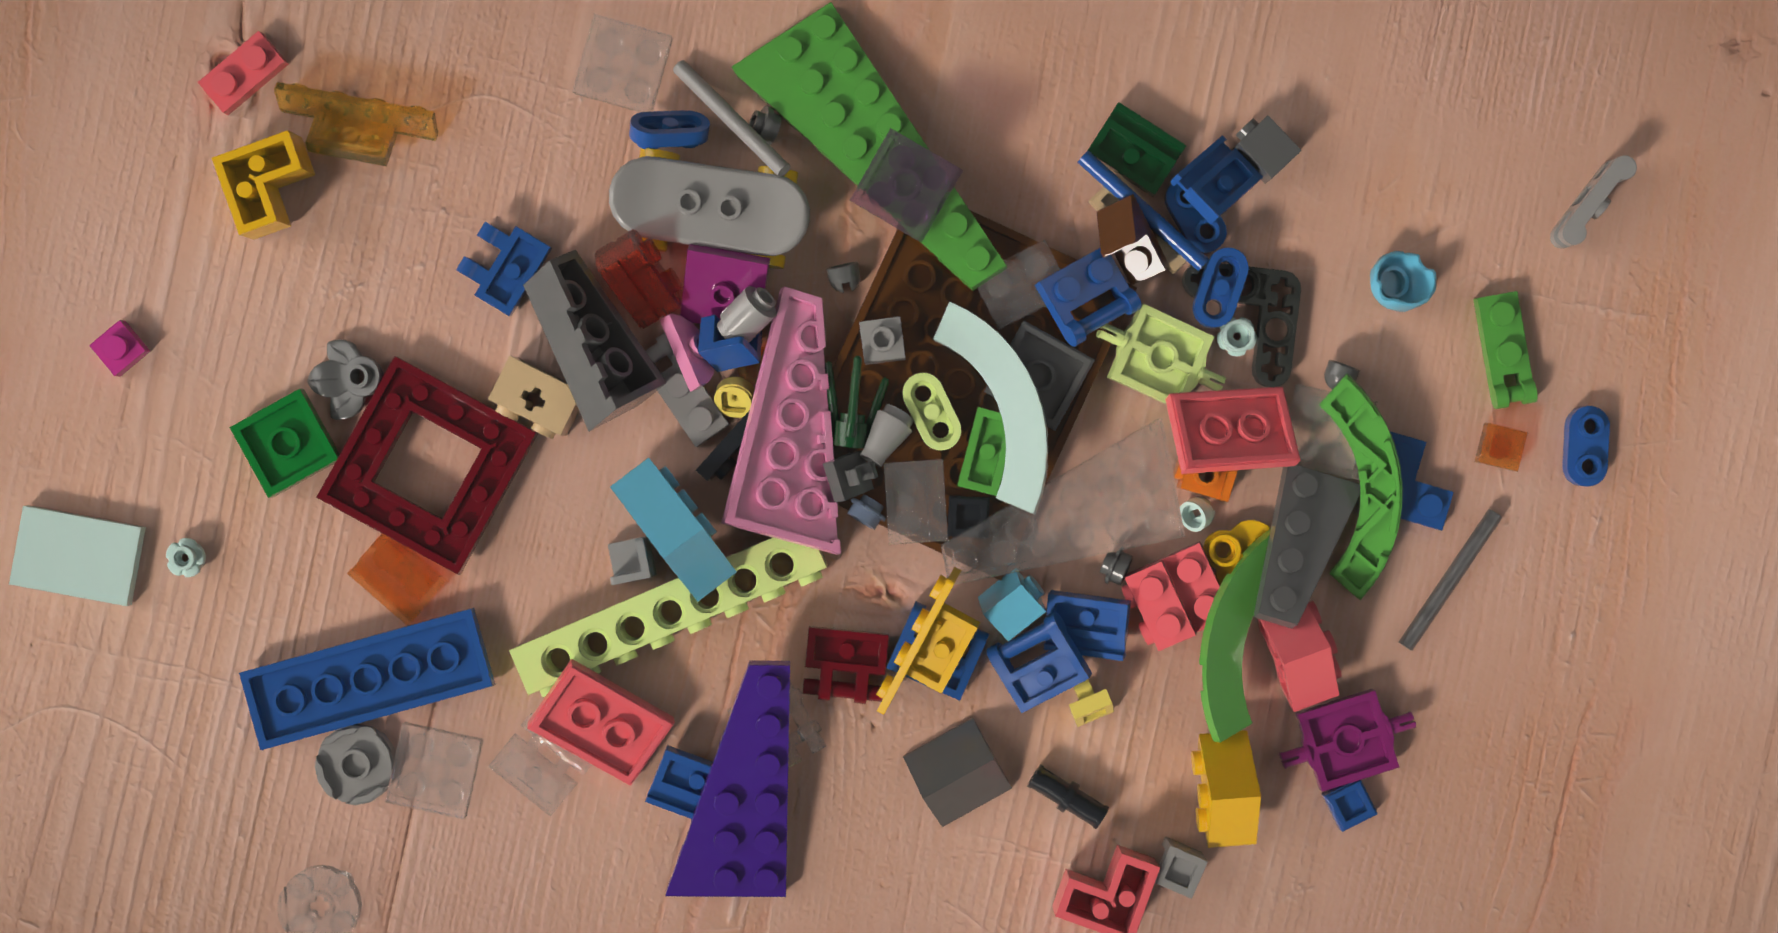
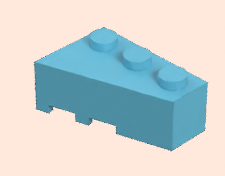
M647 458L610 486V488L697 602H699L737 571L712 540L711 536L717 531L702 512L696 517L692 514L698 507L684 489L678 493L675 492L674 489L680 484L666 466L658 470L650 458Z

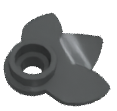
M347 340L329 341L327 343L329 361L315 366L310 372L307 382L315 393L323 397H331L330 415L332 419H348L362 411L366 396L374 394L384 373L381 366L374 359L362 356L354 343ZM360 370H362L364 373V380L362 383L359 380Z

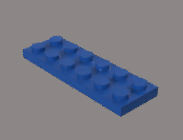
M475 608L239 673L260 751L496 685Z

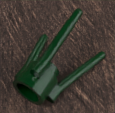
M855 356L853 361L848 413H841L840 420L832 363L830 361L825 362V373L828 374L829 389L827 390L829 411H831L832 434H835L833 445L865 447L876 413L881 409L889 384L887 377L882 378L867 421L864 423L865 415L857 414L862 364L860 356Z

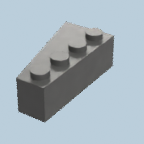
M576 250L549 260L523 285L589 432L639 406L666 384L656 366Z

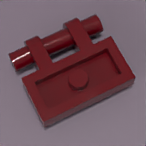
M809 626L805 667L821 669L820 680L804 678L802 694L817 695L818 700L830 701L831 697L854 699V703L866 704V700L882 702L883 699L876 695L881 686L869 685L868 680L869 674L885 675L889 634ZM833 670L857 672L856 683L832 681Z

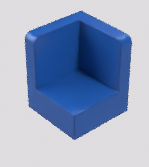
M716 315L701 318L698 353L717 372L760 363L762 330L749 343L741 336L725 339L717 328V323L720 319Z

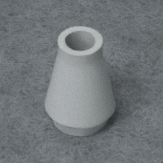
M886 404L882 411H877L860 456L868 462L874 461L875 466L881 467L885 460L912 433L910 429L914 422L912 417L901 409Z

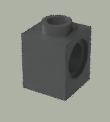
M1268 115L1260 123L1254 118L1251 119L1236 134L1241 141L1232 149L1236 148L1263 176L1261 180L1265 184L1302 151Z

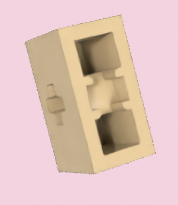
M513 356L508 357L488 400L498 404L496 412L514 421H518L519 417L522 416L534 422L532 430L550 439H553L555 434L567 436L579 413L567 382ZM541 391L540 397L546 402L543 407L535 406L532 409L533 401L528 399L530 393H539Z

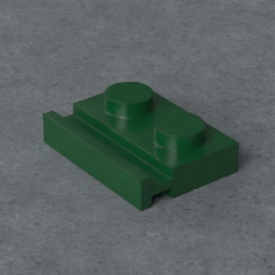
M1118 102L1087 151H1090L1107 168L1116 174H1121L1127 181L1153 197L1187 145Z

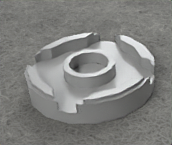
M354 724L337 729L324 739L318 756H316L315 771L318 782L327 795L335 800L338 799L341 802H346V804L360 805L372 802L388 790L395 779L398 761L395 748L384 733L373 726Z

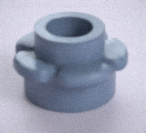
M864 494L860 500L856 498L851 499L853 504L847 512L851 517L873 530L876 529L880 521L885 522V516L880 514L884 508L883 505Z

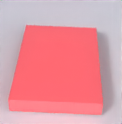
M1283 387L1170 393L1165 399L1181 474L1296 466L1301 461Z
M571 659L528 721L527 729L631 786L672 728L675 720L668 713Z

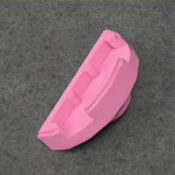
M669 313L660 319V322L689 391L692 392L710 381L714 374V368L698 353L700 330L684 317Z

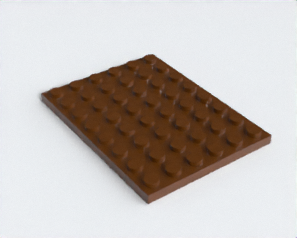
M971 211L1007 266L1006 270L972 291L943 265L932 252L899 224L833 366L839 420L841 413H848L851 376L855 356L862 358L857 414L865 415L864 423L867 421L882 378L887 377L889 384L880 410L882 411L886 404H890L901 409L911 417L903 399V388L906 381L918 373H928L935 376L942 384L961 424V436L958 442L947 450L932 449L925 444L913 422L910 427L912 433L885 460L881 467L875 466L878 477L871 479L874 489L863 494L884 506L880 514L885 516L886 520L885 522L880 521L879 525L1001 581L1032 514L998 500L994 495L957 486L977 407L1000 412L995 398L984 392L987 383L974 366L964 357L949 347L936 342L933 338L949 302L985 321L1009 345L1022 322L1026 321L1071 346L1064 338L1034 285L1077 261V259ZM1128 284L1129 287L1136 292L1137 287ZM1108 290L1071 311V314L1075 320L1079 321L1116 299L1112 292ZM1125 314L1108 324L1119 328ZM900 317L906 360L865 365L859 322ZM1098 328L1086 335L1084 342L1073 347L1095 361L1056 431L1047 427L1048 469L1045 485L1112 344L1096 337L1098 330L1107 332L1103 329ZM920 386L915 391V397L919 401H927L931 397V391L926 386ZM938 422L933 426V434L937 438L947 436L949 429L945 423ZM833 445L834 459L851 452L863 451L864 448ZM860 494L853 498L860 500L863 494ZM949 495L990 497L988 538L947 536ZM852 498L837 502V505L849 510L853 504L851 502Z

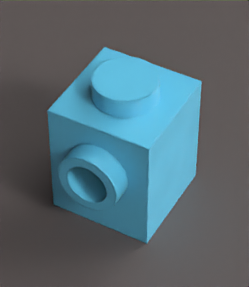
M1013 568L1003 576L1001 581L998 580L978 596L983 615L1008 642L1046 612L1041 596L1045 593L1041 586L1031 575L1024 578L1016 568Z

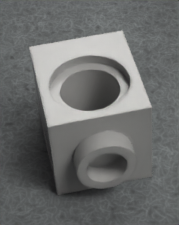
M900 317L859 322L865 365L906 360Z

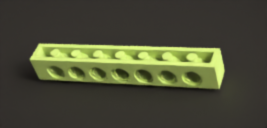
M772 537L726 557L736 571L739 569H749L755 574L756 585L752 590H741L735 583L734 574L716 588L719 593L718 603L715 606H705L700 601L697 602L681 580L676 578L509 650L527 694L530 695L540 691L541 696L545 697L564 670L557 668L552 662L551 656L555 648L564 649L569 654L570 660L573 659L592 671L600 673V664L612 659L616 666L638 657L636 649L650 643L652 649L655 650L675 641L673 633L687 628L689 633L692 634L711 626L710 617L724 612L727 618L749 609L747 601L761 596L763 602H767L785 594L786 591L783 586L798 580L802 587L823 578L820 570L828 566L823 552ZM786 553L792 558L794 566L791 573L780 575L773 570L771 562L775 554ZM665 601H675L680 605L682 615L679 621L670 622L663 617L661 608ZM634 616L642 620L645 627L642 637L634 638L627 634L625 621L628 617ZM598 632L606 638L607 649L604 653H595L590 649L588 638L591 633Z

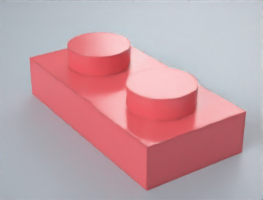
M257 31L199 80L198 84L224 114L230 115L288 66L289 63L262 32Z

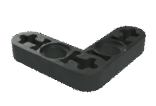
M1221 263L1219 265V270L1226 271L1225 277L1231 276L1233 269L1230 264ZM1190 265L1183 274L1182 283L1185 291L1195 298L1198 285L1195 282H1191V276L1197 275L1199 271ZM1249 266L1247 276L1252 281V289L1248 295L1240 296L1238 304L1259 306L1256 330L1257 341L1254 346L1252 375L1261 386L1278 387L1284 384L1291 374L1301 284L1298 278L1291 272ZM1280 278L1285 280L1286 287L1291 288V294L1283 297L1281 307H1290V314L1282 311H1267L1268 305L1272 307L1277 306L1278 293L1272 292L1271 286L1278 284ZM1272 318L1283 320L1287 326V334L1280 341L1271 340L1266 334V324ZM1263 345L1271 348L1285 347V354L1276 353L1275 366L1281 367L1282 372L1281 374L1274 375L1272 381L1268 380V373L1261 372L1262 365L1268 364L1271 358V351L1264 353Z

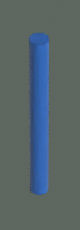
M1087 151L1077 163L1118 200L1134 194L1151 229L1197 271L1209 260L1208 257L1090 151Z

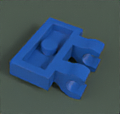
M484 222L477 236L500 249L499 255L490 270L465 256L456 270L480 284L474 294L476 297L511 317L526 293L523 285L540 270L552 248L515 226L511 235L508 236L489 223Z

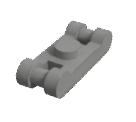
M1623 155L1605 162L1552 229L1550 240L1555 247L1564 249L1580 244L1585 240L1587 235L1585 225L1591 217L1594 220L1597 219L1611 203L1607 196L1617 183L1630 179L1635 175L1637 165L1633 158Z

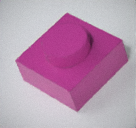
M124 320L117 321L89 345L111 373L117 377H121L151 352Z

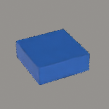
M1361 780L1330 789L1321 794L1339 830L1342 832L1378 814Z

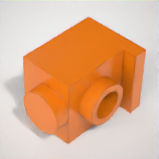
M1177 460L1173 478L1179 479L1176 488L1229 502L1238 470L1212 472L1211 480L1203 482L1199 478V473L1181 474L1179 460Z

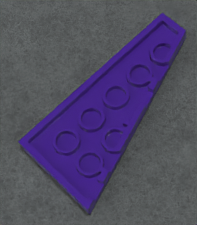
M749 660L729 720L719 742L713 764H711L691 819L684 844H682L672 877H670L666 888L665 896L786 897L790 661Z

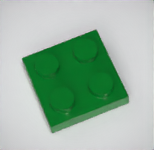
M304 389L292 392L229 427L268 498L279 495L335 464L340 455Z

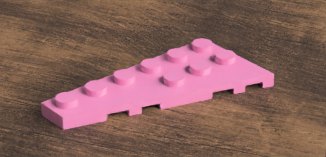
M784 286L779 291L775 307L777 314L772 319L721 523L838 555L841 554L836 523L838 505L837 502H834L823 463L834 459L831 411H828L827 400L829 383L828 374L825 373L824 359L826 342L823 301L821 297Z

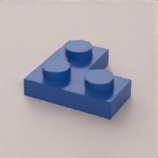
M1390 431L1399 457L1403 483L1400 519L1442 531L1454 492L1415 481L1427 442Z

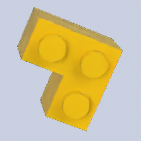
M287 130L211 158L239 235L255 240L291 227L278 188L315 175L302 137Z
M1239 731L1221 743L1213 741L1210 733L1199 734L1198 750L1191 751L1193 774L1200 775L1202 784L1197 785L1200 807L1196 808L1198 832H1205L1208 848L1257 844L1261 792L1248 731Z

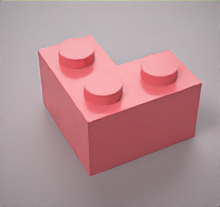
M1314 601L1308 602L1298 625L1292 629L1257 618L1259 630L1274 658L1279 684L1293 712L1339 696L1337 679L1342 677V673L1334 654L1338 653L1337 646L1329 630L1324 632L1321 630L1319 624H1322V620Z
M1117 845L1104 882L1065 869L1052 905L1055 917L1100 933H1137L1160 866L1156 859L1151 856Z

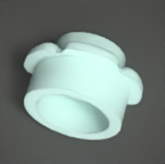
M1232 317L1227 324L1220 327L1221 331L1217 334L1219 347L1223 350L1226 349L1229 355L1236 357L1242 356L1247 350L1253 349L1257 341L1254 325L1244 317L1239 319ZM1234 333L1240 334L1239 340L1233 338Z
M182 538L178 543L174 542L167 548L166 558L169 560L167 567L176 576L193 577L201 571L205 564V551L195 540ZM184 554L188 555V561L186 562L182 560Z

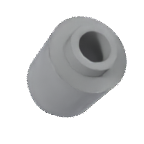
M746 287L721 313V320L717 323L720 334L725 339L741 336L748 343L752 341L777 314L775 309L776 302L773 296L761 287Z

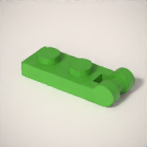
M1514 291L1473 299L1489 393L1494 409L1507 408L1510 403L1521 401L1522 404L1537 402L1538 393L1532 378L1518 292ZM1515 373L1517 385L1506 387L1503 375Z

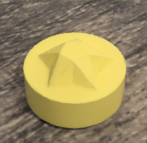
M741 377L725 378L717 386L714 403L719 411L728 417H744L750 410L755 389L749 381Z

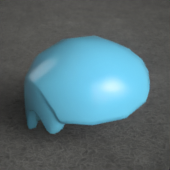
M1402 251L1390 252L1381 256L1370 271L1372 294L1387 309L1398 312L1412 310L1427 303L1436 291V272L1434 269H1428L1424 266L1419 254L1404 253Z

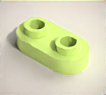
M918 373L911 376L904 385L903 399L923 441L927 446L935 450L950 449L958 442L961 436V424L942 384L935 376L928 373ZM926 386L930 389L931 397L927 401L922 402L915 397V391L918 387ZM938 422H943L948 426L949 431L944 438H937L933 434V426Z

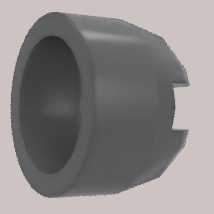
M858 262L840 264L826 269L831 286L840 293H844L842 283L849 282L852 291L860 283L861 277Z
M1329 360L1324 378L1328 387L1333 389L1347 373L1356 381L1360 370L1334 360Z

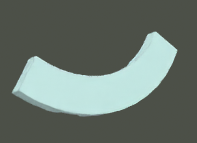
M949 302L933 339L949 347L974 366L991 389L1003 420L1006 457L1003 477L996 498L1036 515L1043 495L1048 469V429L1038 390L1017 353L999 333L970 311Z

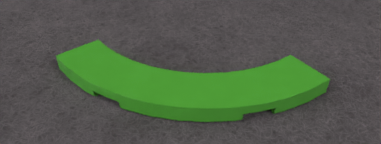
M1347 373L1319 403V406L1340 428L1355 456L1360 481V511L1351 541L1329 574L1361 600L1374 585L1384 569L1394 546L1401 518L1403 483L1399 457L1387 423L1365 390Z
M1271 529L1255 540L1242 553L1243 557L1231 574L1227 573L1214 597L1207 616L1199 658V665H1202L1203 690L1200 692L1206 723L1215 742L1221 743L1252 724L1244 696L1242 661L1248 629L1254 616Z

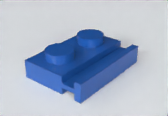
M1223 135L1170 181L1173 186L1178 184L1185 191L1183 196L1210 224L1215 222L1263 178L1236 148L1231 150L1224 143L1227 139Z
M1051 590L1048 593L1046 617L1054 612H1057L1062 617L1067 627V632L1081 655L1118 661L1125 659L1130 600ZM1051 637L1045 640L1044 650L1050 651L1056 647Z
M667 745L645 802L692 819L713 762Z

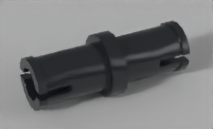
M1041 764L1027 785L1030 789H1034L1058 804L1056 808L1061 812H1065V810L1071 812L1093 826L1094 829L1099 827L1109 810L1107 805H1103L1079 790V784L1074 781L1071 783L1066 782Z

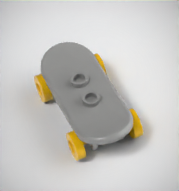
M641 148L639 158L630 160L620 167L612 178L609 188V205L612 214L620 226L630 232L627 236L626 245L645 250L666 252L668 242L693 244L770 258L769 268L784 269L786 256L780 254L789 252L800 243L810 223V206L807 197L799 185H797L798 172L790 169L784 176L778 177L768 166H758V172L680 161V155L677 153Z

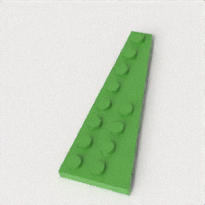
M831 2L732 66L739 79L745 82L767 105L769 104L789 125L811 142L822 155L855 185L877 202L886 213H889L910 235L932 252L943 265L972 291L1007 269L1006 264Z

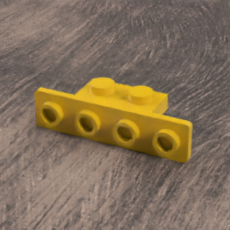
M954 566L948 578L942 574L939 576L929 595L936 599L932 609L928 611L922 608L911 629L918 633L913 644L904 642L894 661L895 664L901 667L895 677L887 674L876 694L883 699L877 712L885 714L905 675L941 694L944 691L980 624L976 619L944 603L962 571Z

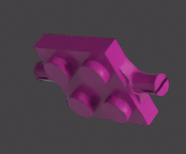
M1369 689L1296 712L1295 714L1302 733V746L1280 752L1279 756L1282 759L1281 762L1284 769L1307 762L1314 771L1319 789L1323 792L1399 768L1394 751V734L1416 728V722L1413 721L1414 716L1411 711L1388 719L1381 710L1376 691Z

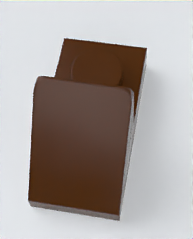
M1134 194L1097 211L1101 254L1103 258L1113 253L1115 254L1131 286L1165 271L1170 266Z

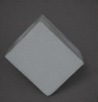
M647 536L608 544L614 576L610 577L611 585L651 578L657 575L650 540Z
M1165 837L1162 843L1165 852L1159 863L1160 870L1155 883L1192 899L1208 861L1201 851Z

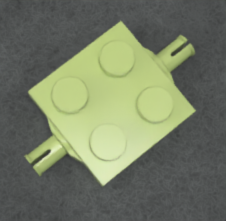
M1141 303V309L1135 312L1131 323L1124 331L1108 323L1100 327V329L1107 332L1097 331L1096 337L1117 345L1116 357L1107 378L1166 404L1165 399L1170 393L1191 392L1198 383L1215 391L1221 390L1223 386L1211 380L1225 384L1226 377L1205 369L1207 353L1215 336L1144 303Z

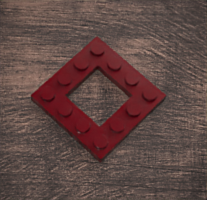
M394 356L316 498L448 570L461 575L538 433L501 415L489 406ZM413 412L481 449L443 519L375 482Z

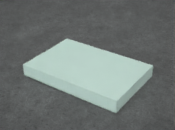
M25 505L22 509L9 585L130 606L133 601L146 527Z

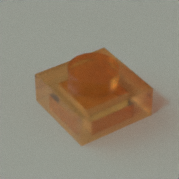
M1484 423L1474 462L1518 472L1528 432L1492 423Z

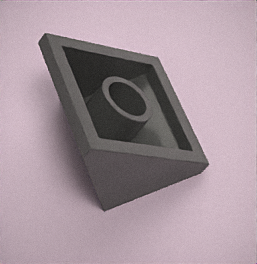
M974 718L967 720L903 756L923 800L942 827L1012 789Z

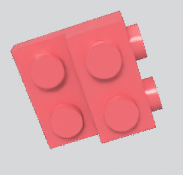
M1199 541L1127 573L1125 576L1127 585L1122 586L1121 589L1125 599L1131 601L1130 608L1138 606L1144 621L1138 623L1145 642L1147 645L1155 643L1158 651H1161L1196 636L1197 632L1204 630L1209 610L1220 587V583Z

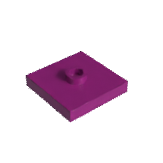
M690 244L687 250L680 316L697 324H701L702 317L716 315L721 320V313L746 287H761L766 290L770 258Z

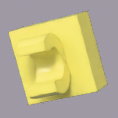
M1089 680L1074 686L1079 700L1069 704L1077 727L1114 712L1113 703L1106 689L1094 694Z

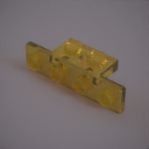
M277 82L274 87V93L281 112L314 118L305 141L308 152L387 167L398 134L432 141L437 140L439 132L435 113L420 106L408 107L387 103L378 98H360L340 91L329 92L308 88L298 83L286 84Z

